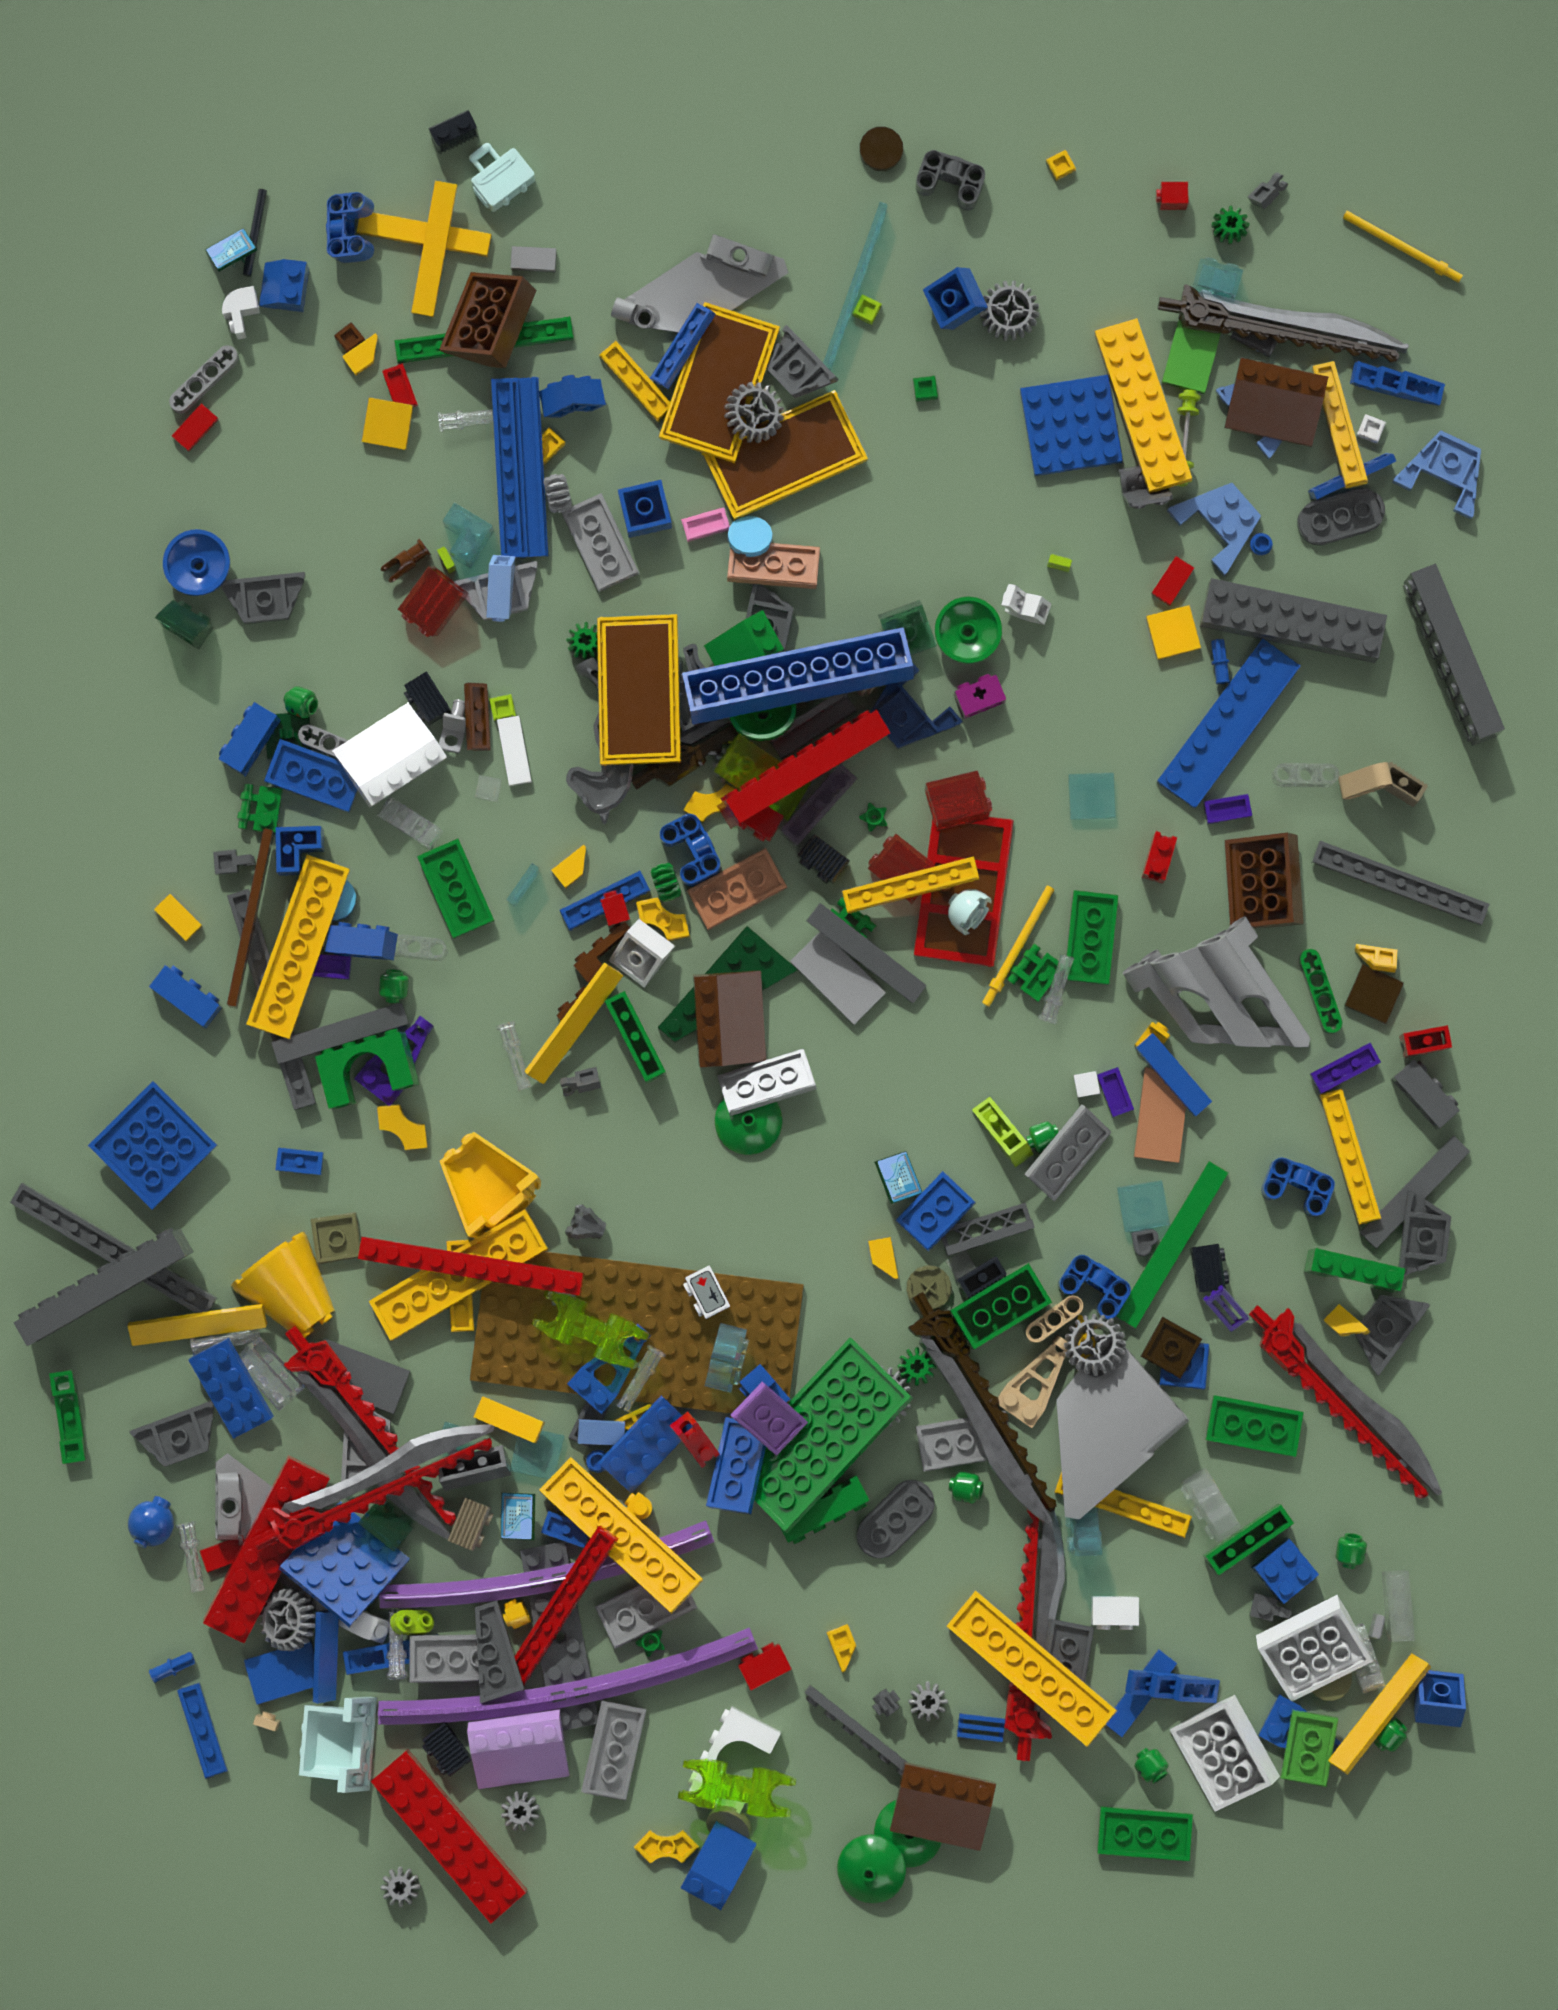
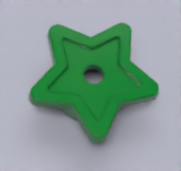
M868 803L867 812L860 815L859 819L867 822L870 832L876 826L885 827L887 822L884 819L887 808H877L872 803Z
M650 1631L644 1634L635 1644L643 1647L646 1656L650 1657L654 1650L665 1649L660 1641L663 1631Z

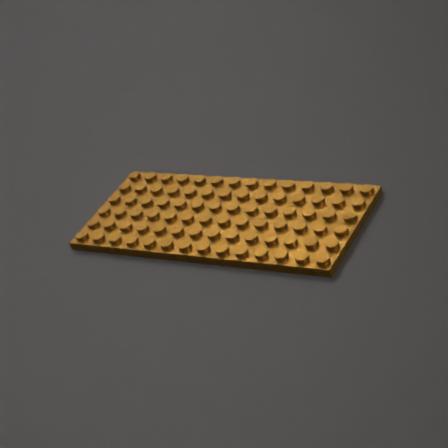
M543 1252L526 1262V1264L585 1273L581 1296L575 1295V1305H552V1291L499 1282H492L482 1288L470 1373L471 1381L578 1394L567 1383L582 1366L632 1332L631 1330L638 1323L651 1336L644 1342L615 1399L654 1404L662 1395L672 1406L732 1414L747 1398L739 1389L742 1386L740 1381L759 1364L763 1366L787 1396L790 1397L804 1284L714 1273L730 1307L706 1319L704 1315L699 1317L694 1307V1304L698 1302L694 1295H688L683 1285L687 1283L685 1277L697 1271ZM634 1334V1339L640 1341L641 1339ZM622 1346L612 1355V1359L620 1366H623L630 1357L631 1352L628 1348ZM605 1363L594 1371V1376L603 1385L609 1386L616 1376V1369L611 1364Z

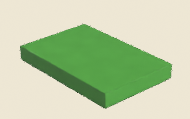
M1178 320L1162 383L1205 394L1221 332L1220 334L1186 329L1182 327L1181 321Z
M1292 1710L1281 1779L1327 1787L1331 1765L1328 1760L1333 1754L1338 1725L1337 1717Z

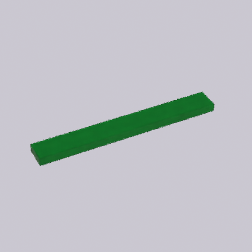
M571 316L523 323L514 348L574 340ZM446 333L394 340L397 363L453 356L439 350Z
M1208 1161L1132 1288L1129 1297L1116 1315L1117 1318L1133 1328L1137 1327L1228 1175L1227 1171Z

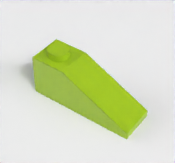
M988 1097L972 1109L981 1124L1015 1168L1034 1155L1028 1142L991 1097Z

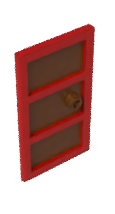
M934 809L926 869L974 856L980 879L922 894L914 956L994 967L1014 820ZM966 889H975L989 896L992 902H987L986 907L989 908V911L975 930L969 928L967 930L969 934L964 935L952 925L948 917L949 900L955 893L959 894Z

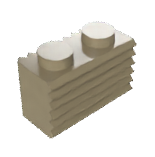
M1389 762L1393 785L1383 789L1414 807L1428 785L1424 784L1423 781L1420 782V779H1416V776L1412 777V774H1408V771L1405 772L1401 767H1397V764L1393 765V762Z
M466 1497L448 1541L472 1551L476 1547L480 1548L485 1535L481 1534L485 1525L489 1527L494 1515L490 1513L492 1507Z

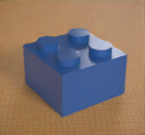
M956 267L923 289L941 329L954 330L988 308L970 268Z
M662 480L618 489L628 538L672 528Z
M1285 1538L1251 1567L1282 1604H1285L1319 1575L1289 1538Z

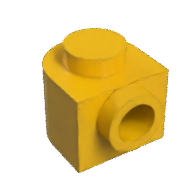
M640 1492L636 1495L631 1493L624 1503L627 1509L639 1520L647 1518L653 1508L651 1501Z
M515 1598L503 1604L505 1607L503 1618L507 1627L512 1626L513 1629H517L531 1622L523 1600L517 1602Z

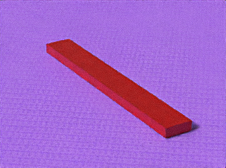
M601 1525L597 1527L515 1655L524 1686L619 1539Z

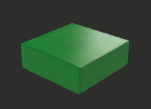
M935 376L913 378L916 402L938 399Z

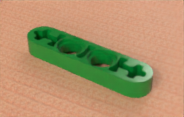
M1307 949L1301 953L1299 964L1321 1028L1328 1034H1334L1341 1029L1343 1024L1319 953L1314 949ZM1308 953L1310 956L1315 957L1313 961L1314 968L1319 966L1320 969L1314 970L1310 974L1307 972V970L1311 969L1310 963L1304 962ZM1318 974L1323 978L1322 986L1315 987L1312 985L1311 977ZM1321 996H1327L1330 999L1331 1003L1328 1008L1319 1006L1318 999ZM1331 1009L1334 1010V1013L1330 1014L1331 1019L1337 1021L1333 1030L1331 1026H1326V1023L1329 1021L1328 1015L1322 1016V1013L1328 1012Z

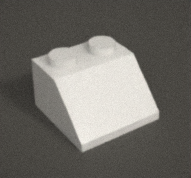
M638 919L626 932L609 961L645 988L675 946Z

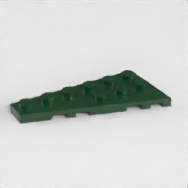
M746 926L705 974L761 971L763 991L797 972L798 969L752 929ZM694 986L658 1026L673 1042H677L696 1031Z

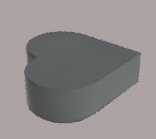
M1154 1229L1130 1232L1134 1251L1139 1256H1147L1151 1252L1152 1246L1159 1239V1235Z

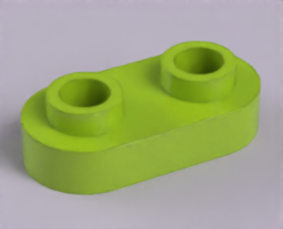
M401 1610L392 1615L390 1625L393 1631L399 1635H423L433 1629L434 1619L426 1610Z

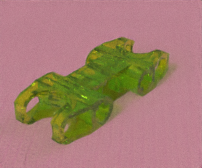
M545 1291L543 1296L557 1305L558 1315L552 1322L534 1318L533 1326L540 1329L548 1337L567 1345H571L574 1336L597 1345L593 1354L594 1357L609 1364L636 1369L638 1362L626 1356L623 1351V1344L630 1336L648 1340L650 1335L648 1332L638 1327L633 1321L610 1313L606 1323L584 1313L588 1302L573 1295Z
M707 1758L698 1760L684 1759L683 1767L697 1771L702 1777V1785L695 1791H679L678 1799L693 1803L698 1807L717 1810L721 1809L722 1799L747 1803L746 1814L764 1818L791 1816V1809L776 1805L771 1795L773 1790L780 1785L795 1786V1777L785 1775L774 1769L753 1767L752 1778L726 1774L728 1762Z

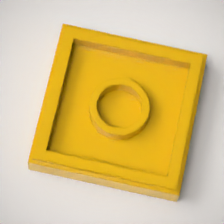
M369 397L362 442L406 450L414 405Z
M1190 605L1146 616L1157 660L1201 649Z

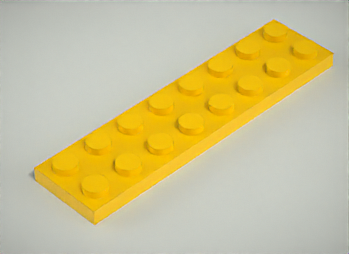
M1138 319L1096 330L1095 337L1149 494L1191 482L1192 475Z
M308 854L306 855L246 1025L290 1039L350 872L349 868Z
M524 1209L453 1252L526 1263L548 1250V1247L528 1211ZM421 1270L369 1300V1303L390 1341H393L493 1281Z
M570 1457L539 1489L554 1506L589 1538H591L600 1525L619 1538L608 1556L669 1613L672 1614L703 1581L691 1567L573 1458Z
M977 1591L971 1595L947 1625L951 1631L1087 1747H1089L1117 1712L1114 1707Z

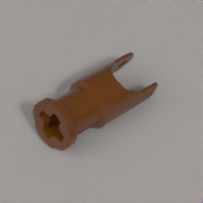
M419 538L414 546L407 551L403 550L384 564L380 570L384 572L390 567L400 564L398 572L388 580L392 583L413 569L416 563L425 556L429 557L431 553Z

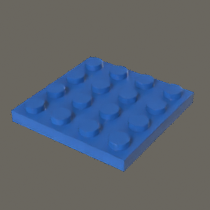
M1108 375L1020 388L1034 476L1123 462Z
M152 1081L88 1146L154 1210L218 1145Z
M354 1512L351 1513V1519L348 1523L334 1521V1527L330 1532H326L320 1537L296 1548L279 1568V1570L349 1628L410 1560L409 1557Z

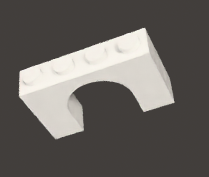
M731 1706L730 1710H724L719 1720L723 1723L720 1730H714L709 1740L712 1744L709 1751L704 1750L698 1761L701 1764L698 1773L693 1771L687 1784L691 1785L689 1788L690 1792L717 1806L733 1807L740 1814L749 1797V1793L731 1785L720 1776L716 1766L718 1753L728 1743L744 1741L770 1754L781 1732Z

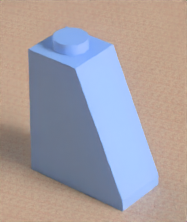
M493 555L489 563L486 617L492 618V621L503 622L505 619L510 618L515 556Z

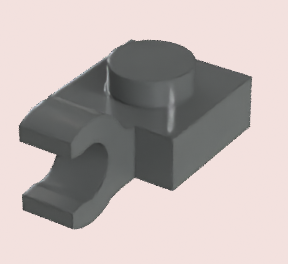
M1277 172L1268 183L1262 182L1248 196L1250 202L1265 209L1280 194L1279 191L1287 188L1288 183L1280 181L1284 176Z
M236 849L213 852L216 875L239 873L238 866L255 865L252 854L237 856Z
M597 1067L575 1072V1077L560 1079L563 1096H570L577 1089L579 1093L601 1088Z
M1254 1593L1249 1616L1273 1621L1274 1615L1290 1619L1292 1610L1276 1606V1598Z

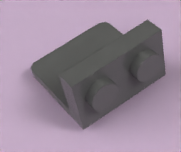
M1140 466L1119 469L1122 496L1129 507L1141 509L1147 504L1163 505L1173 499L1169 488L1149 494Z

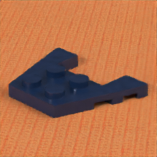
M913 663V673L915 676L920 670ZM909 680L888 684L870 713L878 711L890 731V734L886 737L897 749L963 723L951 707H948L932 721L903 688V685Z

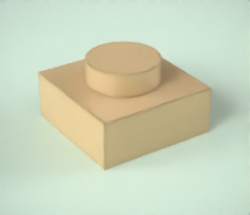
M263 1711L262 1715L257 1714L255 1716L253 1725L276 1731L278 1730L280 1720L275 1719L276 1715Z

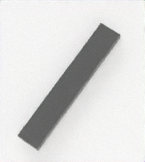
M821 903L817 905L807 918L806 922L911 1003L916 1001L927 986Z
M401 1002L291 1036L290 1039L271 1042L279 1065L328 1048L338 1047L348 1042L406 1026L409 1023Z
M1452 1136L1379 1211L1381 1219L1369 1222L1359 1234L1376 1249L1404 1220L1407 1190H1411L1425 1199L1470 1151L1455 1136Z

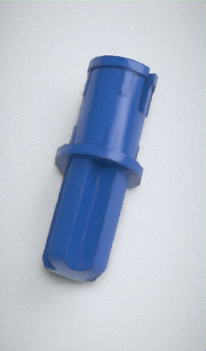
M1215 639L1211 642L1213 661L1211 663L1215 669L1216 684L1230 683L1227 664L1229 659L1226 656L1224 639Z
M191 1652L173 1660L169 1658L166 1663L149 1669L150 1676L154 1683L172 1674L176 1676L177 1672L194 1665L195 1658Z

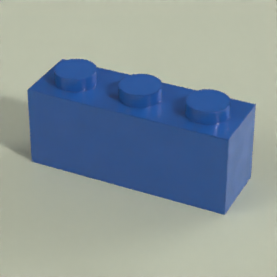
M255 702L252 706L246 708L241 724L234 727L231 733L232 738L228 744L223 745L219 752V760L223 764L245 777L281 721L277 715Z
M339 922L338 926L330 925L325 952L338 956L394 961L398 934L389 931L390 927L376 925V929H371V926L366 924H357V927H352L350 923Z
M165 965L149 987L201 1026L207 1028L222 1009V1006L218 1004L220 999L210 992L205 995L200 991L202 986L193 979H190L189 982L182 978L184 973L174 965L171 969Z

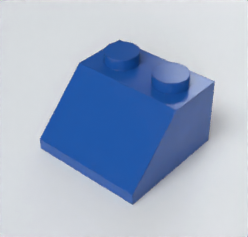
M288 259L266 262L259 307L304 312L309 276L307 262Z
M1429 1670L1415 1688V1722L1461 1727L1466 1711L1464 1674Z

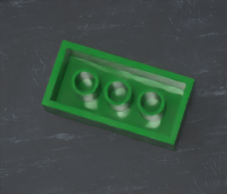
M1028 1263L951 1309L950 1313L972 1350L1051 1304L1052 1301Z

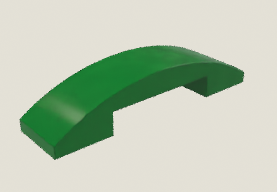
M73 1370L49 1373L61 1441H59L62 1464L85 1461L84 1430Z

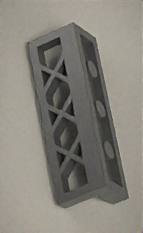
M848 693L831 696L795 719L792 726L783 735L771 739L769 742L779 757L783 759L856 712V708L848 698Z
M1022 1203L954 1225L949 1232L956 1231L962 1234L959 1242L949 1246L946 1235L942 1238V1242L947 1256L1034 1229L1035 1226L1030 1218L1026 1203ZM1022 1209L1026 1221L1017 1224L1009 1220L1013 1211ZM1009 1213L1007 1218L1001 1216L1003 1214ZM999 1217L1004 1220L1005 1223L1002 1229L995 1231L989 1228L988 1225L991 1219ZM988 1220L986 1225L980 1223L982 1221ZM1007 1223L1012 1224V1226L1006 1227ZM977 1224L984 1229L980 1236L972 1237L966 1234L969 1226ZM966 1227L964 1232L958 1230L960 1228ZM986 1229L991 1231L990 1233L984 1234ZM964 1236L969 1238L968 1240L962 1241Z

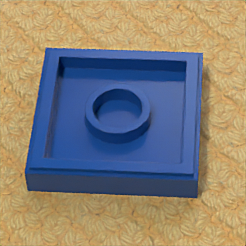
M1200 1343L1181 1379L1160 1369L1159 1385L1205 1389L1209 1344Z

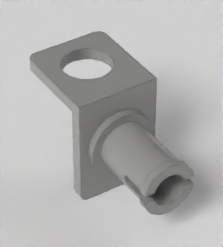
M454 700L451 713H444L443 730L439 745L444 751L460 753L466 733V718H464L465 701ZM448 736H454L458 742L454 746H448L445 743V739Z

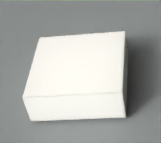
M1365 414L1356 436L1377 444L1386 422Z
M1096 1071L1073 1075L1077 1098L1100 1094Z

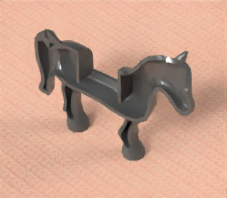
M690 644L683 648L688 671L705 668L699 660L696 644ZM590 658L578 664L575 669L580 676L588 678L598 691V662L596 658ZM679 660L680 727L684 731L697 724H692L683 683V664ZM598 713L593 728L595 740L600 750ZM634 764L601 765V772H591L581 767H573L567 773L566 782L578 794L590 811L599 814L602 823L606 824L609 818V811L622 802L630 789Z

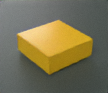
M1066 150L1046 159V163L1056 181L1076 171V167Z

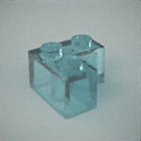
M454 502L443 519L444 527L459 535L450 550L452 558L471 568L493 534L494 529L490 523Z
M720 1323L705 1382L706 1387L731 1393L733 1384L738 1385L741 1371H738L737 1368L742 1369L745 1355H742L741 1352L746 1353L749 1340L745 1339L746 1329Z
M1092 1508L1080 1520L1065 1517L1066 1528H1070V1537L1066 1538L1067 1551L1071 1552V1555L1075 1557L1103 1555L1098 1508Z

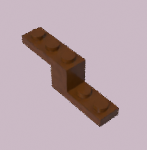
M626 922L615 924L609 930L611 934L605 939L600 937L591 945L593 947L591 951L587 954L584 951L575 958L576 963L573 966L588 984L602 966L598 959L617 944L630 929ZM586 987L581 988L575 994V1000L571 1003L567 1001L557 1009L559 1013L556 1016L560 1021H562Z

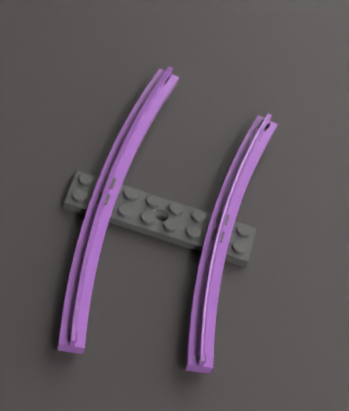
M706 1520L659 1538L678 1556L715 1542ZM705 1529V1531L692 1536V1533ZM707 1535V1538H704V1539H702V1540H700V1541H697V1542L694 1541V1540H696V1539H698V1538H701V1537ZM565 1541L522 1549L520 1554L524 1573L440 1583L388 1584L379 1594L380 1608L460 1605L529 1596L533 1623L535 1625L574 1563H569ZM607 1556L591 1582L626 1572L613 1559ZM385 1592H398V1594H385ZM385 1599H398V1601H385ZM576 1605L559 1631L564 1634V1639L559 1641L555 1637L541 1659L545 1687L521 1690L481 1704L480 1696L379 1701L378 1725L470 1721L560 1709L563 1731L597 1724L598 1719L597 1700L675 1680L755 1651L758 1647L749 1627L666 1658L591 1677L578 1606ZM384 1709H398L397 1711H384Z

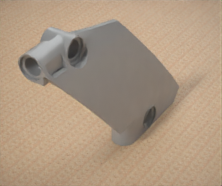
M713 234L706 255L696 252L627 298L617 297L612 308L611 317L639 326L640 328L679 332L696 303L703 306L704 302L732 311L789 272L784 259ZM738 249H742L745 252V259L742 262H738L734 258V253ZM643 312H648L651 316V321L647 325H644L640 320Z
M228 1453L215 1463L216 1540H239V1545H242L243 1537L245 1539L272 1486ZM226 1500H231L234 1505L230 1513L224 1512L222 1508ZM281 1572L278 1581L289 1589H296L299 1592L305 1593V1597L311 1599L310 1604L315 1606L314 1610H328Z

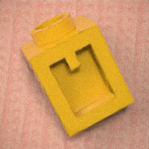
M1152 1022L1134 1046L1137 1047L1152 1033L1164 1044L1170 1037V1034L1167 1033L1168 1028L1160 1022L1156 1024Z

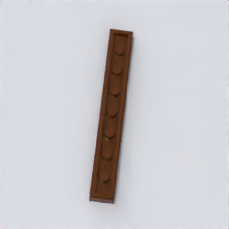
M270 829L263 830L227 1001L229 1008L238 1009L274 832Z

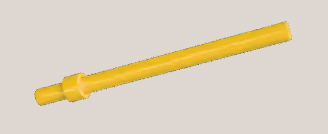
M1346 211L1343 219L1431 267L1438 275H1445L1457 283L1460 282L1463 275L1449 268V264L1431 258L1349 211Z
M1046 886L996 978L991 980L989 984L990 989L982 1001L984 1005L990 1007L997 993L1003 989L1005 978L1054 892L1052 887Z

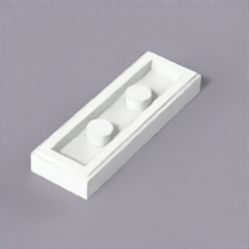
M514 716L498 719L497 723L509 786L532 782L520 717Z

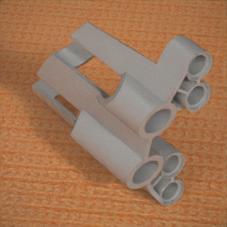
M1246 917L1238 919L1227 930L1219 932L1212 938L1200 942L1196 947L1164 956L1161 955L1159 950H1154L1147 954L1140 962L1131 965L1122 973L1134 992L1150 987L1193 1043H1227L1246 1047H1271L1273 1045L1309 1046L1311 1038L1249 948V945L1258 935ZM1182 991H1189L1202 997L1221 1025L1198 1024L1179 994ZM1249 997L1260 998L1279 1027L1257 1026L1242 1005V1000Z

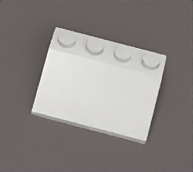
M408 703L332 751L369 808L447 758L434 736Z
M1338 1595L1256 1635L1258 1650L1290 1701H1294L1373 1662Z
M1235 1695L1216 1703L1170 1729L1214 1811L1271 1786L1280 1777Z

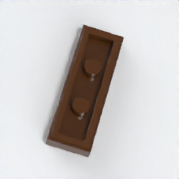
M468 682L464 684L467 750L489 751L491 749L487 684Z

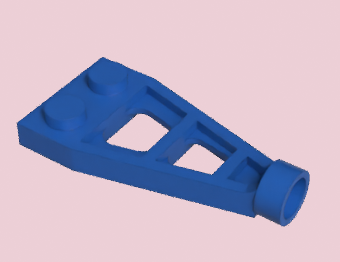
M638 1323L631 1330L632 1332L582 1366L567 1383L601 1414L617 1397L644 1342L651 1336ZM634 1334H636L641 1340H635ZM625 1346L630 1350L631 1355L626 1363L620 1366L612 1359V1355L620 1347ZM605 1363L611 1364L616 1369V1376L609 1386L603 1385L594 1376V1371Z
M1278 1695L1258 1736L1279 1747L1285 1748L1287 1742L1286 1733L1289 1728L1292 1710L1307 1711L1300 1705ZM1336 1737L1334 1742L1333 1753L1341 1744V1742Z

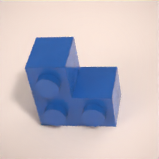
M567 375L562 377V381L549 383L547 388L540 391L544 417L561 418L574 411L592 412L606 405L601 379H591V376L575 378V375Z
M321 826L276 827V872L280 876L300 875L302 853L324 852V829Z
M761 1364L740 1381L742 1386L739 1389L746 1397L761 1382H764L785 1402L790 1400Z

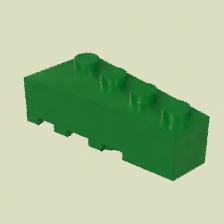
M855 1475L830 1488L788 1533L781 1527L780 1529L787 1542L792 1541L795 1545L806 1539V1533L813 1530L815 1534L825 1529L827 1522L833 1520L836 1523L847 1517L846 1512L852 1509L854 1512H857L866 1507V1502L869 1501V1498L858 1477Z

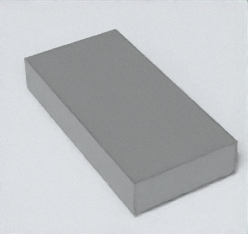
M512 246L511 270L555 272L556 248Z

